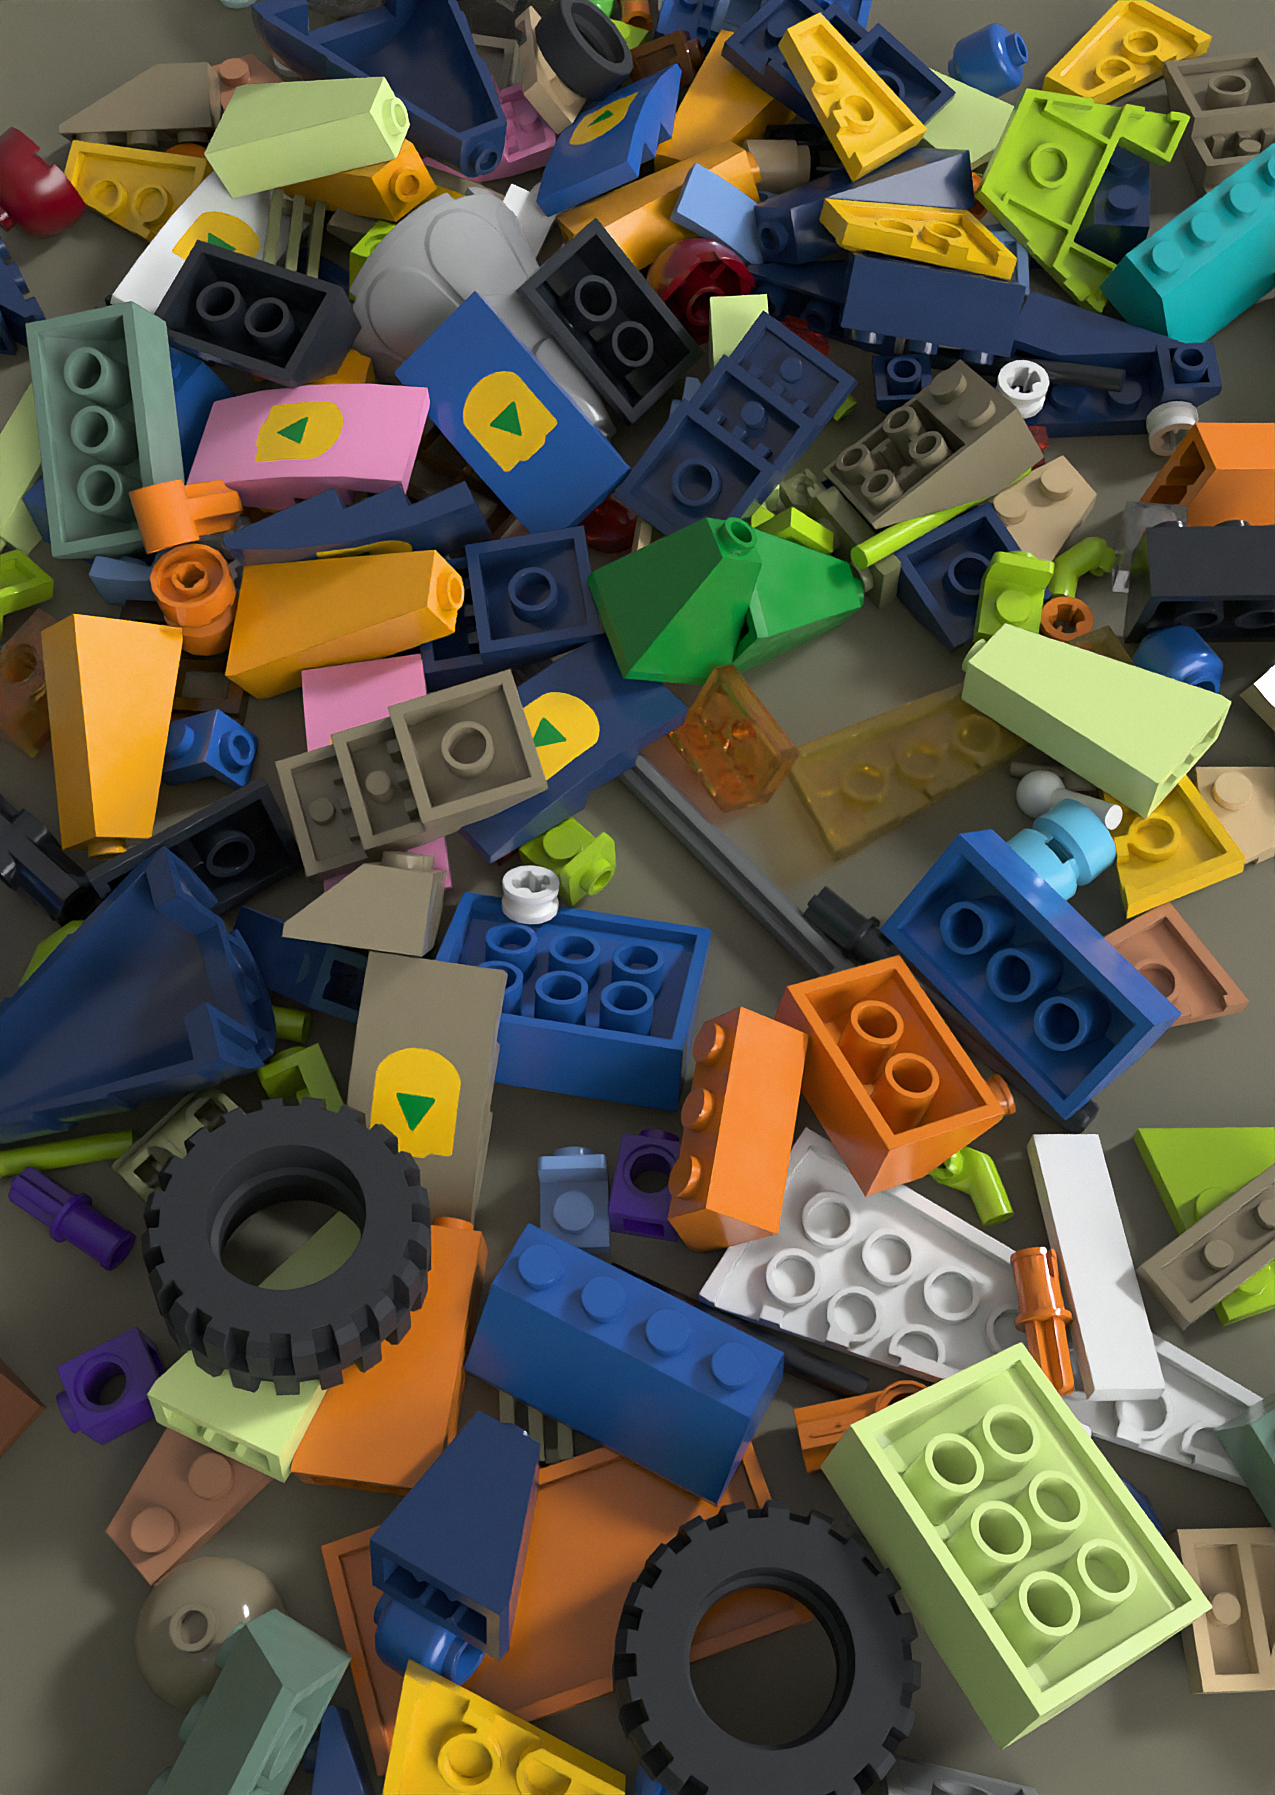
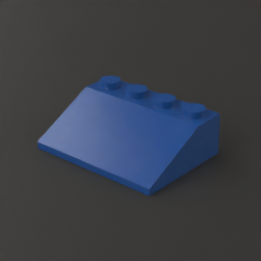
M464 892L435 960L504 970L508 974L497 1042L501 1045L494 1083L677 1112L690 1056L712 929L561 906L558 907L557 914L549 921L541 924H523L509 919L503 913L501 907L502 897Z

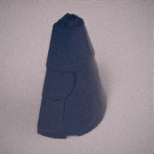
M263 0L251 4L254 27L264 47L279 63L295 72L302 80L385 77L395 97L403 102L407 110L410 126L404 139L413 143L418 152L470 178L489 174L499 165L505 146L507 122L486 60L479 58L465 13L460 11L457 0H385L383 7L309 32L307 0Z
M165 846L142 860L74 933L68 934L20 989L11 998L5 997L0 1003V1145L70 1131L80 1121L138 1110L141 1105L210 1089L220 1085L223 1081L245 1076L264 1066L262 1061L274 1054L276 1047L274 1012L265 982L254 957L238 929L230 933L226 932L223 919L209 910V908L217 904L218 900L208 887L180 858Z

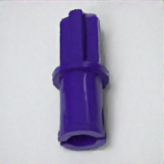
M27 1167L20 1175H15L10 1182L11 1188L8 1198L11 1202L50 1228L49 1236L57 1243L67 1240L99 1262L100 1266L105 1270L112 1271L117 1268L132 1250L136 1235L131 1231L123 1229L92 1207V1198L86 1193L73 1194L36 1167Z

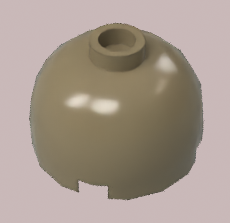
M203 1556L175 1566L152 1586L137 1614L133 1646L138 1671L158 1699L188 1714L202 1695H210L222 1671L215 1666L217 1654L229 1633L238 1623L244 1622L246 1624L274 1608L288 1616V1612L283 1606L282 1597L268 1575L238 1558Z

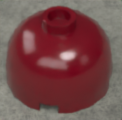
M11 126L0 136V227L6 232L15 227L28 237L38 239L58 236L75 224L86 213L84 210L86 208L85 202L55 163L49 166L40 156L35 154L41 148L20 130Z
M686 238L671 244L655 258L646 275L647 282L698 346L708 342L710 297L750 295L751 285L755 288L753 276L736 253L727 246L708 238Z

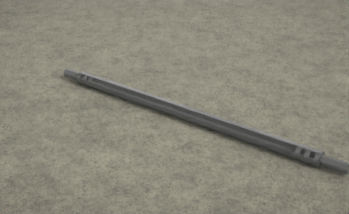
M366 495L363 500L370 498V496ZM448 555L442 556L445 560L451 559ZM548 659L513 671L526 682L554 662ZM640 749L635 766L617 777L814 978L857 967L850 959L842 956V952L825 934L802 915L803 912Z

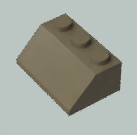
M383 851L382 862L362 864L284 922L282 937L422 957L437 945L447 870L433 868L434 856L403 851Z

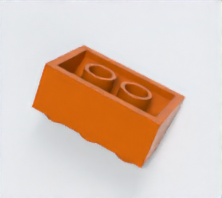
M900 955L786 986L773 1020L809 1034L800 1091L865 1197L923 1178L1002 1120L1006 1111Z
M741 1006L704 1022L703 1027L697 1034L693 1046V1058L696 1061L691 1092L685 1099L681 1111V1123L684 1131L680 1153L669 1177L668 1187L672 1197L667 1220L687 1248L699 1254L777 1235L779 1231L809 1034Z

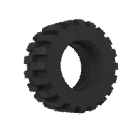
M281 1097L261 1100L262 1109L248 1114H244L241 1107L219 1116L221 1121L220 1127L212 1132H209L205 1127H200L184 1141L187 1155L183 1159L176 1155L169 1157L157 1175L162 1191L155 1190L148 1195L143 1213L147 1230L141 1235L143 1259L160 1315L164 1316L169 1334L180 1350H192L196 1366L213 1378L220 1376L225 1369H228L233 1387L253 1393L259 1389L261 1381L274 1382L276 1395H299L300 1382L319 1379L322 1390L343 1384L342 1370L353 1364H356L359 1371L365 1373L382 1360L381 1342L384 1339L391 1345H398L410 1330V1311L422 1308L428 1291L427 1272L431 1270V1216L427 1189L421 1187L420 1169L411 1153L405 1151L398 1153V1138L383 1124H375L369 1130L366 1128L365 1113L347 1105H341L338 1113L327 1110L325 1099L303 1097L301 1106H284L283 1098ZM304 1200L331 1206L350 1218L361 1233L358 1246L338 1270L321 1281L301 1288L272 1290L256 1287L230 1274L221 1263L223 1250L235 1230L256 1212L281 1202Z
M766 1500L762 1509H747L744 1501L720 1507L716 1516L703 1520L698 1515L680 1526L677 1535L666 1545L661 1542L646 1560L644 1569L636 1582L632 1583L623 1605L614 1641L615 1649L612 1664L613 1691H616L619 1707L618 1717L626 1740L630 1738L640 1757L639 1763L653 1782L657 1780L671 1795H862L874 1783L882 1781L896 1762L893 1755L899 1743L909 1737L916 1713L910 1709L912 1694L921 1688L922 1662L912 1660L910 1644L918 1637L912 1612L902 1614L894 1595L902 1588L889 1567L881 1573L866 1557L872 1547L855 1532L847 1540L830 1529L834 1518L814 1509L811 1510L807 1517L790 1513V1502ZM767 1588L796 1599L820 1622L834 1651L837 1668L836 1683L827 1710L809 1732L784 1744L755 1745L727 1734L706 1714L697 1699L692 1685L689 1666L690 1648L700 1620L716 1602L742 1589Z

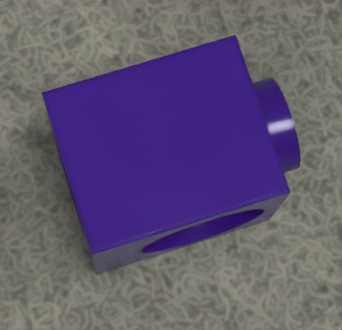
M645 1129L640 1131L639 1135L622 1133L608 1208L611 1232L678 1243L679 1235L667 1220L672 1197L668 1185L659 1192L645 1193L637 1189L633 1183L641 1173L650 1170L659 1171L669 1178L671 1170L679 1158L681 1147L679 1137L670 1132L657 1129Z
M136 1326L56 1367L65 1389L56 1394L57 1404L63 1419L73 1433L81 1430L83 1434L101 1445L154 1419L155 1415L147 1394L155 1381L167 1371L155 1342ZM125 1374L126 1387L123 1394L115 1402L101 1406L99 1397L103 1385L113 1376Z

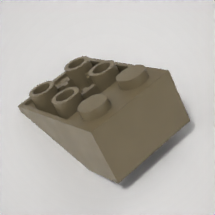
M960 359L949 369L939 373L927 387L902 407L889 413L881 424L856 444L843 450L838 458L823 469L822 472L875 529H879L997 495L1043 459L1044 455L1018 408Z

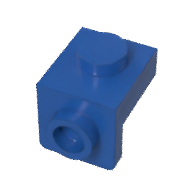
M219 709L170 722L161 781L171 787L215 776L234 790H238L249 784L258 747V738Z

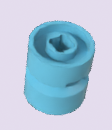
M1067 798L1061 800L1034 820L1032 830L1026 828L1006 842L1066 901L1075 895L1077 885L1084 886L1089 884L1111 867L1117 857L1115 843L1099 817L1082 803Z

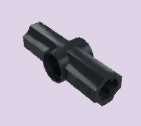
M0 794V880L13 891L20 888L36 906H39L52 921L57 922L61 927L72 920H85L96 909V903L99 898L98 893L85 874L86 872L62 851L59 842L36 817L26 809L18 812Z

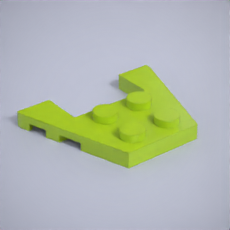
M1026 88L1019 95L974 196L1081 308L1100 314L1108 298L1099 287L1117 265L1074 242L1075 235L1116 145L1160 168L1170 163L1190 116L1174 111L1168 114L1145 111V107L1126 104L1123 107L1094 103L1092 98Z

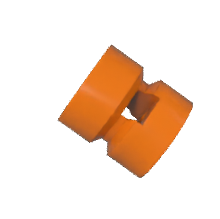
M193 543L177 546L163 554L153 566L150 582L153 594L160 610L164 614L167 626L182 628L183 642L181 649L193 655L202 656L219 654L229 649L239 594L235 589L234 580L227 561L219 551L207 545Z

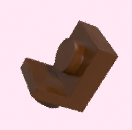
M677 30L630 49L633 61L630 76L632 82L635 83L677 63L682 70L679 90L691 86L705 60L702 45L697 37L691 39L688 31Z

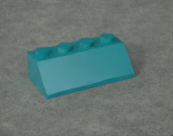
M1275 142L1126 254L1100 285L1099 289L1128 324L1184 343H1205L1275 288Z

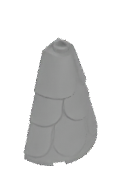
M467 187L465 196L453 199L446 192L411 212L382 239L363 264L349 290L356 297L353 310L362 326L350 349L371 358L376 378L395 386H404L395 376L394 372L476 291L489 303L514 335L530 349L555 381L571 395L611 443V437L617 432V429L603 396L516 292L539 268V265L517 216L498 196L489 190L478 187Z

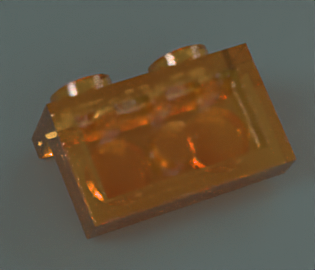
M733 664L714 668L688 710L684 724L666 734L711 799L725 813L768 803L801 754Z

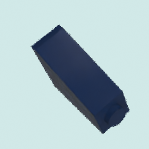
M478 1410L369 1539L373 1586L499 1662L509 1650L537 1502L540 1443L531 1439L517 1425L502 1423Z

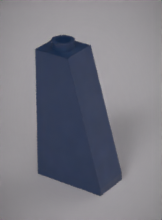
M911 148L855 182H852L845 167L753 206L757 225V239L763 261L800 265L845 250L835 242L836 238L819 221L825 198L962 210L975 206L969 150Z

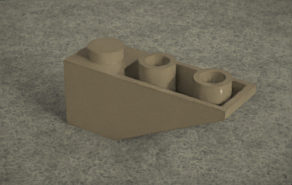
M208 62L155 64L59 124V134L70 142L77 140L106 145L108 143L127 142V147L142 150L158 148V141L177 140V144L193 143L202 147L208 146V139H212L222 118L219 75Z

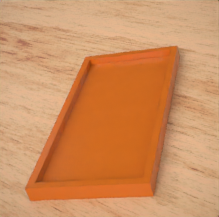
M750 1442L717 1508L605 1447L539 1469V1491L509 1650L500 1662L485 1653L481 1664L474 1674L459 1686L528 1723L536 1722L615 1693L616 1691H613L612 1679L614 1641L626 1597L632 1583L636 1582L644 1569L645 1562L661 1542L666 1545L677 1535L680 1526L698 1515L703 1520L716 1516L720 1507L744 1501L747 1509H762L766 1500L772 1501L752 1442ZM379 1525L320 1547L346 1651L352 1655L349 1663L378 1777H385L404 1677L383 1664L375 1651V1631L377 1625L374 1623L373 1617L376 1605L384 1592L372 1585L369 1539L381 1526ZM756 1587L733 1592L716 1602L700 1620L691 1643L689 1665L812 1621L814 1618L813 1614L796 1599L776 1590Z

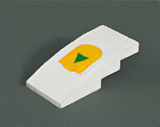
M214 170L177 209L147 246L112 294L110 304L115 305L133 301L154 314L197 240L262 260L269 205L273 189L232 198ZM284 194V199L293 201L292 198ZM281 214L275 265L284 268L291 217ZM302 220L300 243L309 235L310 222Z

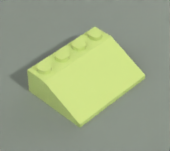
M1022 1342L851 1424L820 1466L885 1569L889 1567L902 1588L899 1592L1000 1751L1067 1709L1213 1608Z

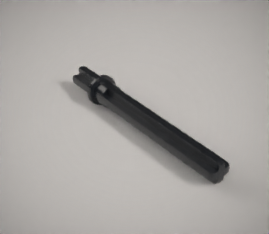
M824 886L818 895H814L807 904L809 907L802 915L844 949L842 956L850 960L855 958L865 965L900 955L959 1044L992 1071L999 1074L1003 1080L1068 1133L1081 1134L1091 1124L1099 1111L1097 1103L1091 1099L1070 1118L1064 1120L879 929V919L875 916L867 919L827 886Z

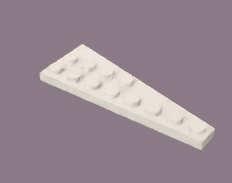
M805 1127L791 1149L778 1234L728 1247L699 1293L700 1302L726 1314L933 1383L942 1381L1020 1342L1028 1350L1026 1333L1017 1331L1014 1325V1319L1019 1315L1010 1256L1016 1251L903 1184L865 1197L833 1143ZM1070 1327L1065 1328L1075 1388L1073 1393L1063 1396L1062 1399L1077 1420L1092 1429V1436L1247 1487L1213 1431L1257 1404L1263 1398L1151 1332L1166 1386L1165 1391L1158 1400L1087 1401Z

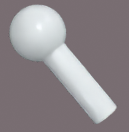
M1047 770L1030 772L1018 784L1016 791L1017 803L1020 809L1031 818L1037 819L1055 804L1067 798L1087 806L1099 817L1107 829L1113 830L1121 822L1122 809L1119 805L1067 790L1061 778L1053 772Z

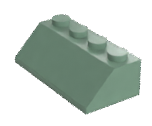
M129 301L25 324L52 557L57 559H95L96 555L111 559H119L122 556L136 559L155 557L157 552L146 553L128 493L143 487L173 480H183L185 485L166 321L135 302Z
M276 1608L246 1624L244 1622L238 1623L229 1633L217 1654L215 1666L222 1671L210 1695L204 1694L196 1701L181 1725L178 1738L185 1742V1745L174 1767L168 1766L161 1772L147 1795H284L352 1655Z

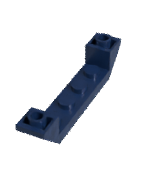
M1214 343L1156 344L1147 376H1126L1121 393L1049 384L1042 409L1035 416L1026 418L1024 421L1034 439L1149 434L1146 428L1147 416L1154 408L1171 401H1184L1198 407L1220 394L1222 382ZM929 354L872 356L876 408L886 415L902 407L932 382ZM988 382L996 389L997 382ZM1018 386V387H1020V388H1019V392H1020V393H1030V392H1031V390H1029V389H1028L1026 392H1023V388H1024V387H1023V386Z

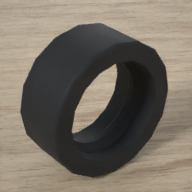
M557 0L535 27L536 42L546 62L569 88L584 98L594 102L605 100L624 81L633 68L632 54L624 37L606 14L589 0Z

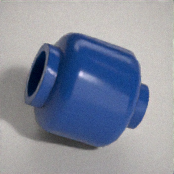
M989 24L956 43L953 50V59L948 62L949 77L998 98L1019 87L1023 78V64L1029 60L1028 51L1023 38L1018 32L1010 34L1001 24Z
M1183 625L1165 627L1147 635L1141 641L1131 663L1132 666L1219 694L1220 684L1224 675L1221 658L1193 628Z
M385 1592L376 1605L373 1617L374 1623L377 1625L375 1631L376 1654L383 1664L404 1677L408 1660L411 1659L457 1685H461L474 1674L485 1655L483 1651Z

